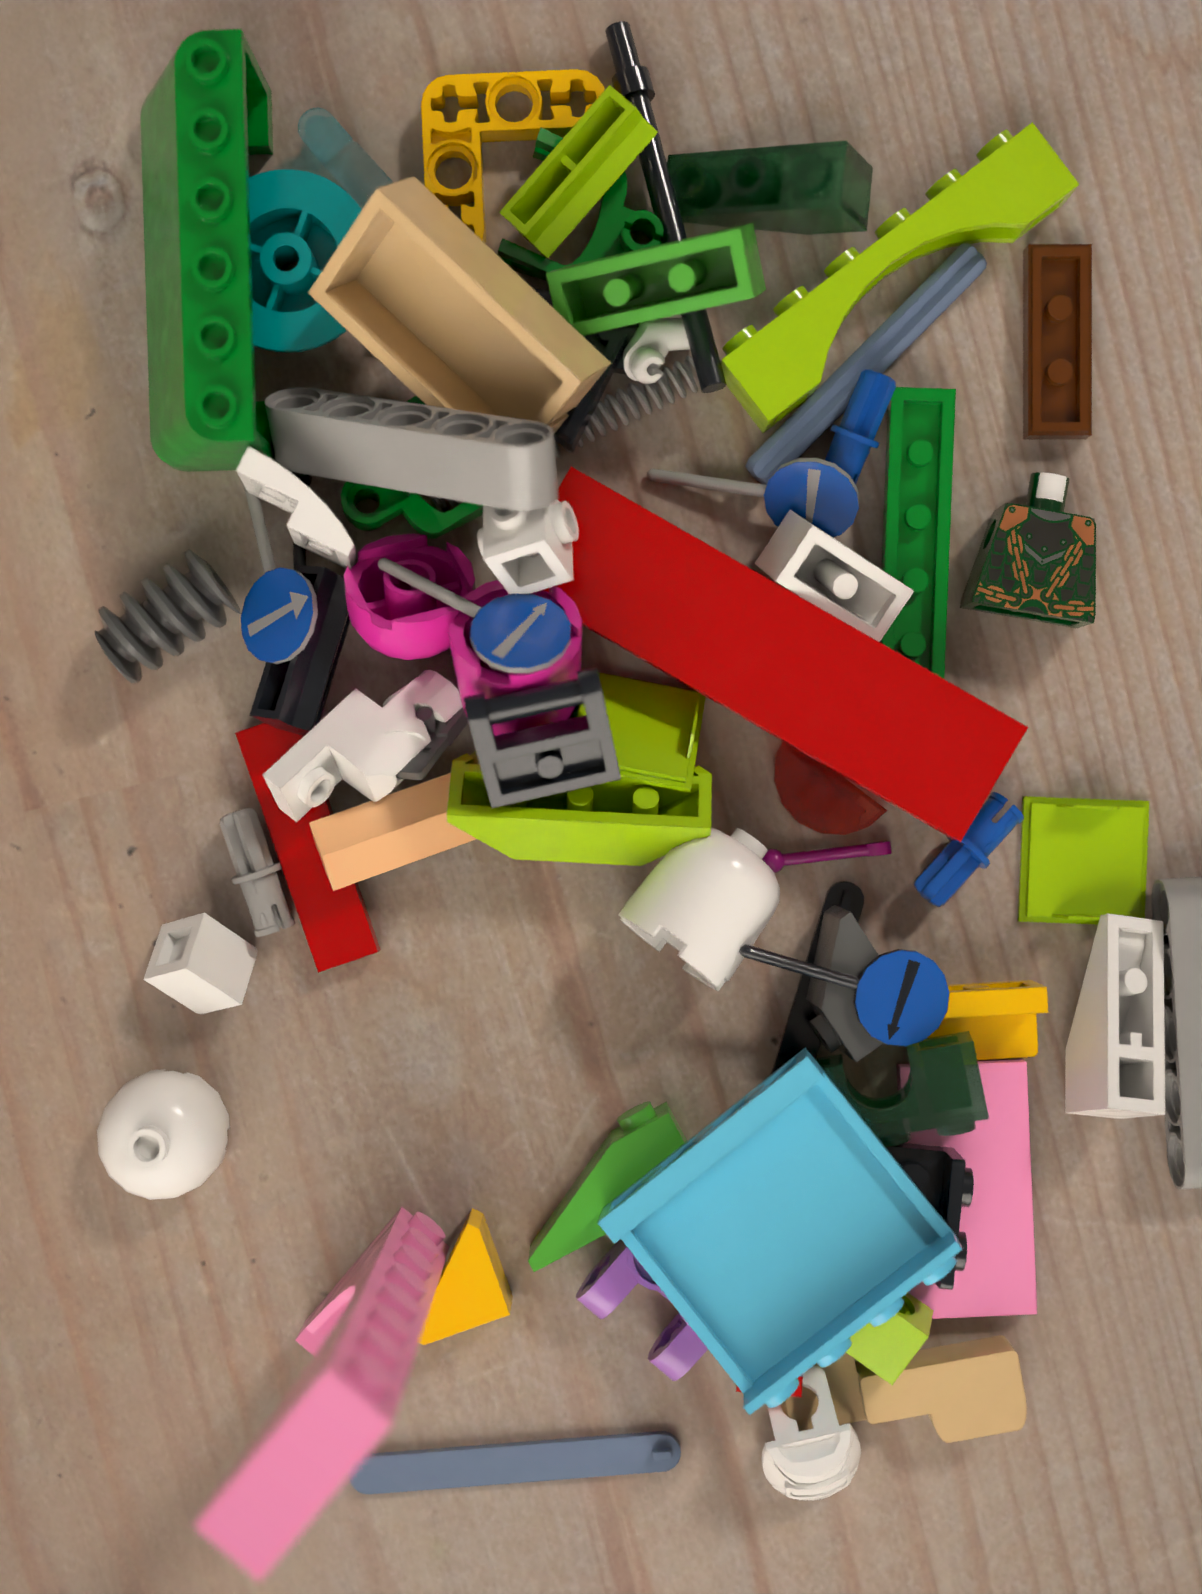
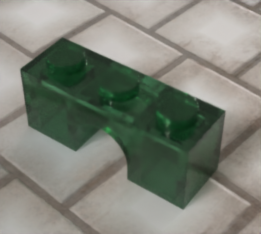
M969 1031L926 1038L923 1041L906 1046L910 1064L907 1081L898 1092L884 1098L868 1097L853 1087L846 1073L843 1054L815 1059L885 1147L900 1145L912 1139L911 1132L934 1128L937 1129V1134L941 1136L964 1134L976 1129L975 1121L989 1119L975 1046Z

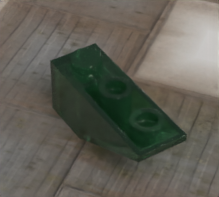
M847 140L668 155L667 165L683 223L736 227L753 223L754 230L804 235L867 231L873 167Z

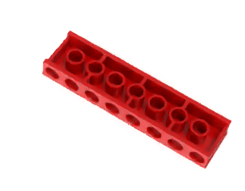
M572 466L569 468L558 488V501H567L573 509L578 523L579 537L577 540L572 541L573 580L556 585V587L560 588L575 602L582 619V626L947 837L959 842L962 841L1029 728L1028 726Z

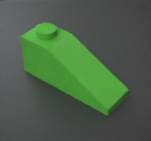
M647 1101L629 1109L617 1118L620 1126L609 1133L530 1244L528 1262L533 1272L604 1236L606 1233L598 1224L602 1209L687 1142L667 1102L653 1108L651 1102Z

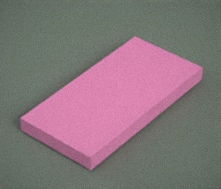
M1022 1058L897 1064L900 1143L952 1147L964 1158L965 1167L972 1169L974 1179L972 1202L970 1207H961L959 1231L965 1232L967 1238L966 1265L963 1271H955L953 1290L939 1289L936 1283L926 1286L921 1281L908 1293L934 1310L932 1319L1037 1314L1027 1061Z

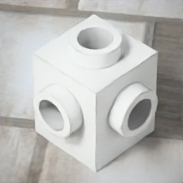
M557 499L555 503L548 507L532 511H513L483 505V528L479 529L477 533L479 549L484 562L509 594H531L573 580L572 541L578 539L579 528L574 511L567 501L559 502Z

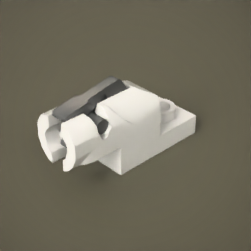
M432 670L423 671L409 684L389 696L384 701L383 708L355 688L263 774L279 809L298 822L312 807L319 806L325 802L331 795L335 785L342 779L374 802L389 794L404 779L422 780L468 723L459 691L449 680Z

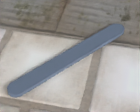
M666 1431L370 1453L360 1462L349 1478L355 1490L362 1494L370 1495L654 1473L673 1469L680 1460L681 1449L679 1441L673 1434Z

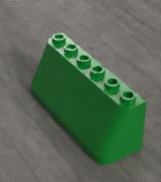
M242 29L202 30L191 34L180 44L144 100L140 113L150 439L155 453L162 461L172 468L184 472L237 470L248 446L275 461L265 401L255 402L248 155L273 154L272 94Z

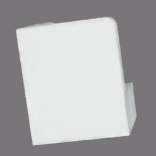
M204 912L162 924L143 980L198 1014L242 1005L257 957V949Z

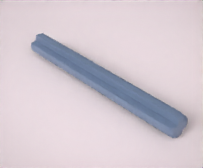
M969 243L961 244L748 459L745 467L751 476L760 484L767 485L769 477L782 464L799 458L845 412L861 372L865 369H870L882 374L982 274L987 266L984 256L973 245Z

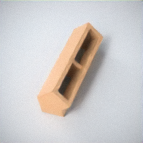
M451 773L386 795L377 802L369 801L309 822L314 842L333 891L476 840L475 837L447 822Z

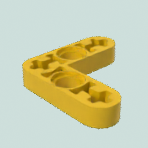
M578 69L454 74L437 77L428 84L423 92L421 101L425 187L448 209V205L461 206L462 222L486 244L482 142L536 140L540 128L564 138L581 117H573L570 106L555 104L569 103L571 92L575 91L584 93L585 102L594 103L605 90L603 84L597 76L588 71ZM513 91L525 94L533 104L528 117L518 122L506 121L496 111L500 98L506 93ZM540 91H550V103L554 105L550 106L552 120H542L543 101ZM477 94H486L485 106L489 122L479 123L478 109L458 111L457 121L452 123L445 122L443 113L434 110L444 108L445 98L451 96L457 97L461 108H479ZM592 104L586 105L585 112L591 107ZM453 157L465 160L472 168L469 181L464 186L456 189L446 188L436 179L439 165L446 159ZM473 201L475 203L473 207L465 205Z

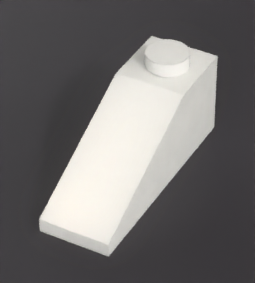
M1108 913L1100 915L1065 1049V1113L1116 1119L1165 1115L1163 921Z

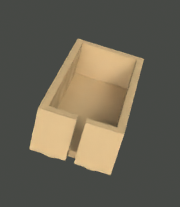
M415 176L376 188L308 292L399 380L429 406L540 422L550 426L554 435L569 416L567 412L579 404L611 364Z

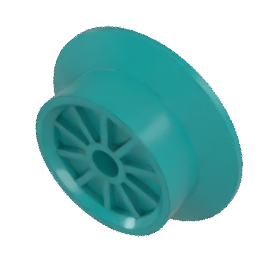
M281 169L249 177L254 346L268 351L293 353L312 350L326 345L344 334L347 329L310 296L308 292L362 209L350 194L340 186L320 175L307 171ZM298 262L293 270L284 271L288 264Z

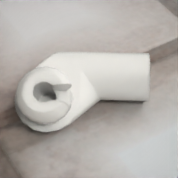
M682 318L656 319L642 322L623 352V367L629 378L643 384L654 383L664 374L659 368L661 364L665 363L668 351L690 350Z

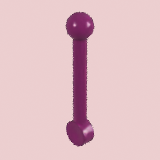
M880 841L783 854L777 849H768L762 860L774 873H777L784 866L888 855L892 854L891 841Z

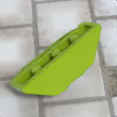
M475 751L471 755L466 753L452 760L447 822L515 860L643 866L665 856L671 849L683 843L710 836L712 773L699 765L695 767L690 793L626 780H615L492 808Z

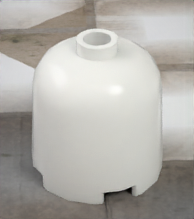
M711 828L709 837L693 839L671 849L662 857L625 903L624 908L618 914L621 917L620 920L659 952L666 943H669L679 951L678 955L686 962L682 967L683 970L705 985L719 991L724 983L730 980L745 958L740 954V948L743 945L753 946L779 904L780 887L773 870L762 860L768 850L757 839L739 828H736L731 836Z

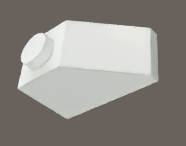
M789 510L755 562L760 569L785 588L878 642L881 641L914 592L791 510Z

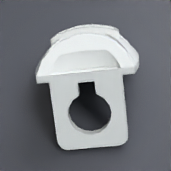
M812 1366L803 1373L802 1383L803 1387L813 1391L818 1398L819 1405L817 1411L811 1417L813 1429L799 1432L797 1421L783 1413L781 1404L774 1408L767 1406L775 1441L764 1444L761 1458L763 1471L766 1479L777 1491L796 1500H821L841 1491L851 1483L861 1457L859 1439L850 1423L840 1426L838 1424L826 1374L819 1366Z

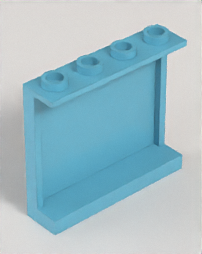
M806 1048L801 1050L602 1209L598 1224L614 1244L620 1239L624 1242L742 1391L743 1407L749 1415L764 1404L769 1408H774L787 1400L800 1384L797 1379L816 1363L821 1368H824L837 1361L850 1348L852 1341L849 1338L869 1322L873 1327H877L892 1318L904 1304V1300L901 1298L921 1281L926 1286H929L942 1279L956 1265L957 1260L954 1256L962 1250L953 1230Z

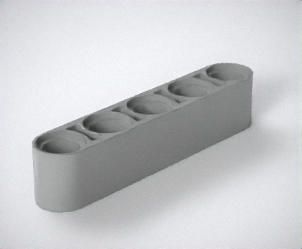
M309 387L280 390L270 394L265 399L274 459L276 463L288 471L513 511L542 509L555 503L558 499L554 436L552 428L547 424Z
M1202 876L1158 879L1155 881L1152 889V920L1164 922L1165 1130L1167 1159L1172 1181L1179 1190L1202 1188Z

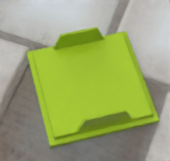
M598 672L621 774L620 780L690 793L706 697L693 690ZM584 704L576 707L572 718L586 715Z
M1023 796L1022 814L1024 820L1021 824L1018 921L1098 925L1100 915L1107 913L1145 918L1150 801Z

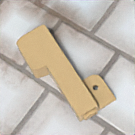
M1002 1335L918 1350L893 1385L859 1361L855 1362V1359L846 1352L837 1361L822 1368L826 1374L839 1425L867 1420L870 1424H877L928 1414L939 1437L946 1443L1018 1431L1023 1428L1026 1421L1027 1404L1019 1357L1006 1337ZM802 1386V1397L790 1396L781 1403V1408L785 1415L797 1421L800 1432L813 1429L811 1417L817 1411L819 1403L816 1394Z

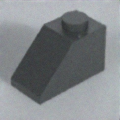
M833 905L824 912L813 964L859 978L864 967L879 955L853 914L848 910ZM811 977L806 1000L817 1016L809 1021V1024L830 1053L839 1049L853 1061L858 1062L884 1044L869 1035L858 1021L853 1003L855 990Z

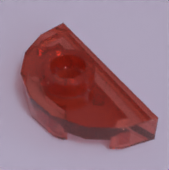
M780 742L773 759V782L780 804L797 823L821 834L847 835L870 827L888 811L842 775L785 742Z

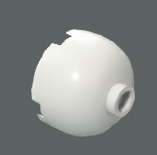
M166 1069L151 1070L123 1085L107 1103L97 1130L98 1154L109 1177L125 1191L149 1200L179 1197L201 1186L223 1162L228 1142L227 1130L230 1129L229 1114L218 1092L200 1076L188 1072L182 1074L176 1071H164Z

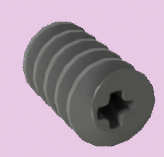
M190 549L184 552L189 572L185 575L168 563L162 566L168 584L165 588H160L147 577L141 580L146 597L144 602L140 603L128 593L123 592L120 594V598L125 612L124 615L118 617L105 606L98 609L103 629L100 631L95 630L97 641L115 668L133 684L141 681L142 670L140 663L151 670H157L162 667L164 661L160 647L173 656H179L184 652L185 646L181 633L194 642H200L205 639L206 632L202 618L217 628L226 625L227 618L223 604L236 613L242 614L234 597L216 571L207 561Z

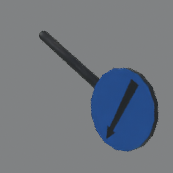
M743 945L740 948V954L745 958L855 990L853 1003L858 1021L869 1035L887 1045L908 1046L925 1040L938 1029L947 1013L950 993L945 975L932 959L917 951L896 949L880 954L864 967L858 978L751 945Z

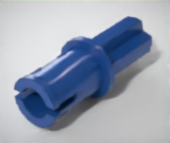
M865 369L861 372L840 425L832 424L830 430L835 432V435L825 458V461L835 463L848 473L855 485L871 447L877 449L880 444L874 438L896 388V381L891 377L870 369Z
M992 792L988 796L989 799L982 805L962 841L959 842L947 837L950 842L915 879L914 887L926 901L937 907L944 906L978 867L986 869L990 865L987 857L1015 826L1024 820L1022 812L1013 804L997 823L992 822V819L1008 801L1003 795Z

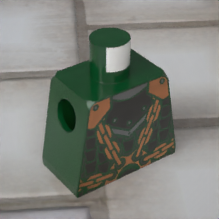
M1032 473L1025 505L1005 503L994 510L962 595L960 608L1076 629L1094 623L1096 614V523L1094 518L1064 512L1070 480L1068 477L1053 473Z

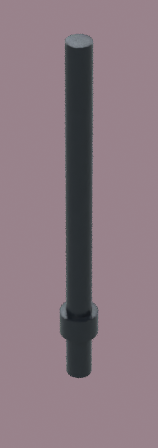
M625 21L613 23L605 30L616 74L612 78L613 88L632 103L643 118L658 132L651 106L655 92L647 67L640 65L630 24ZM658 132L638 156L653 212L663 225V237L660 238L662 244L685 239L687 236ZM701 309L681 314L702 393H711L723 389L727 384L707 310Z

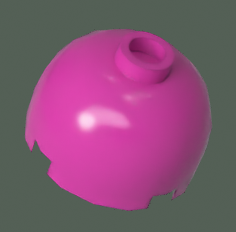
M412 533L387 536L366 544L358 551V562L351 570L347 566L344 573L345 596L352 626L372 649L387 657L414 660L430 658L450 648L449 624L453 623L454 618L461 611L382 571L378 567V562L382 558H387L464 597L475 589V576L471 561L458 547L446 542L447 551L439 547L428 546L426 535Z

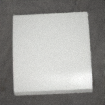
M248 446L236 470L247 492L292 514L286 526L296 545L345 569L348 566L351 570L358 561L354 543L328 506L291 472Z

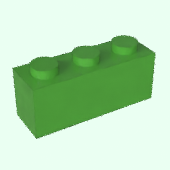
M753 223L573 264L546 273L554 309L582 336L755 298L766 290Z

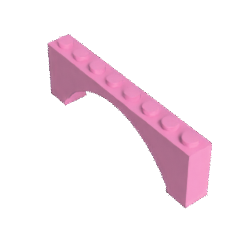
M401 1207L305 1321L295 1341L314 1356L237 1463L212 1492L194 1525V1528L259 1582L393 1424L450 1247L443 1241L446 1237L444 1231L431 1218L421 1212H416L413 1216Z

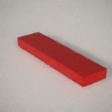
M267 723L236 732L241 752L318 973L379 952L381 949L358 883L333 891L314 842L309 822L334 814L329 799L319 806L312 807L296 822L279 809L263 777V774L304 736L275 728Z

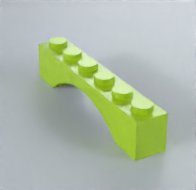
M1033 122L1015 136H1012L1008 129L999 133L976 154L980 161L976 166L964 175H961L956 168L945 174L925 193L930 201L913 214H910L905 207L894 213L874 232L879 240L862 253H859L854 246L843 252L825 268L824 273L828 278L810 292L803 285L798 287L774 307L773 311L777 317L759 331L751 324L738 332L723 346L722 350L727 356L721 360V366L726 386L762 433H765L798 408L817 390L822 379L829 348L839 327L854 306L882 279L913 260L945 248L960 246L963 243H1014L1067 201L1080 184Z

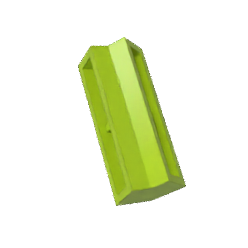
M609 85L499 213L544 257L549 258L658 132L643 118L632 103Z

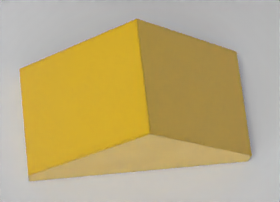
M473 1208L441 1272L419 1343L422 1345L510 1315L513 1299L512 1292L484 1214Z

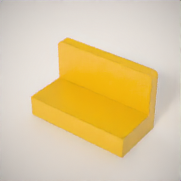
M1033 980L949 984L948 1009L940 1026L925 1040L910 1045V1056L916 1063L1034 1057L1038 1054L1036 1013H1048L1047 987Z

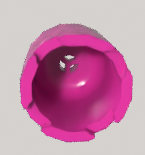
M499 580L486 582L467 593L463 598L483 607L493 599L509 595V593ZM553 586L549 588V592L540 590L531 593L550 599L564 610L571 623L570 645L562 658L545 669L531 673H508L493 668L477 656L471 644V622L474 618L460 612L454 618L453 623L449 624L448 635L456 682L465 714L463 697L484 692L487 699L578 678L577 671L581 670L582 619L575 602L560 588ZM577 706L492 725L494 735L570 719Z

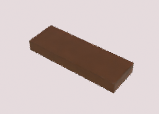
M1028 244L1023 250V440L1087 439L1092 435V244Z

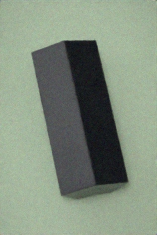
M296 565L295 570L299 571L310 581L317 597L318 615L314 632L305 648L292 660L279 664L266 662L250 716L275 728L305 736L321 720L351 620L345 596L344 576L338 575L326 567Z

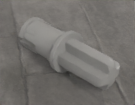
M245 808L226 814L220 818V826L237 874L231 880L234 885L240 884L255 928V936L269 935L278 932L280 927L286 929L293 926L295 921L291 917L276 872L282 869L280 862L273 863L257 812L253 808Z

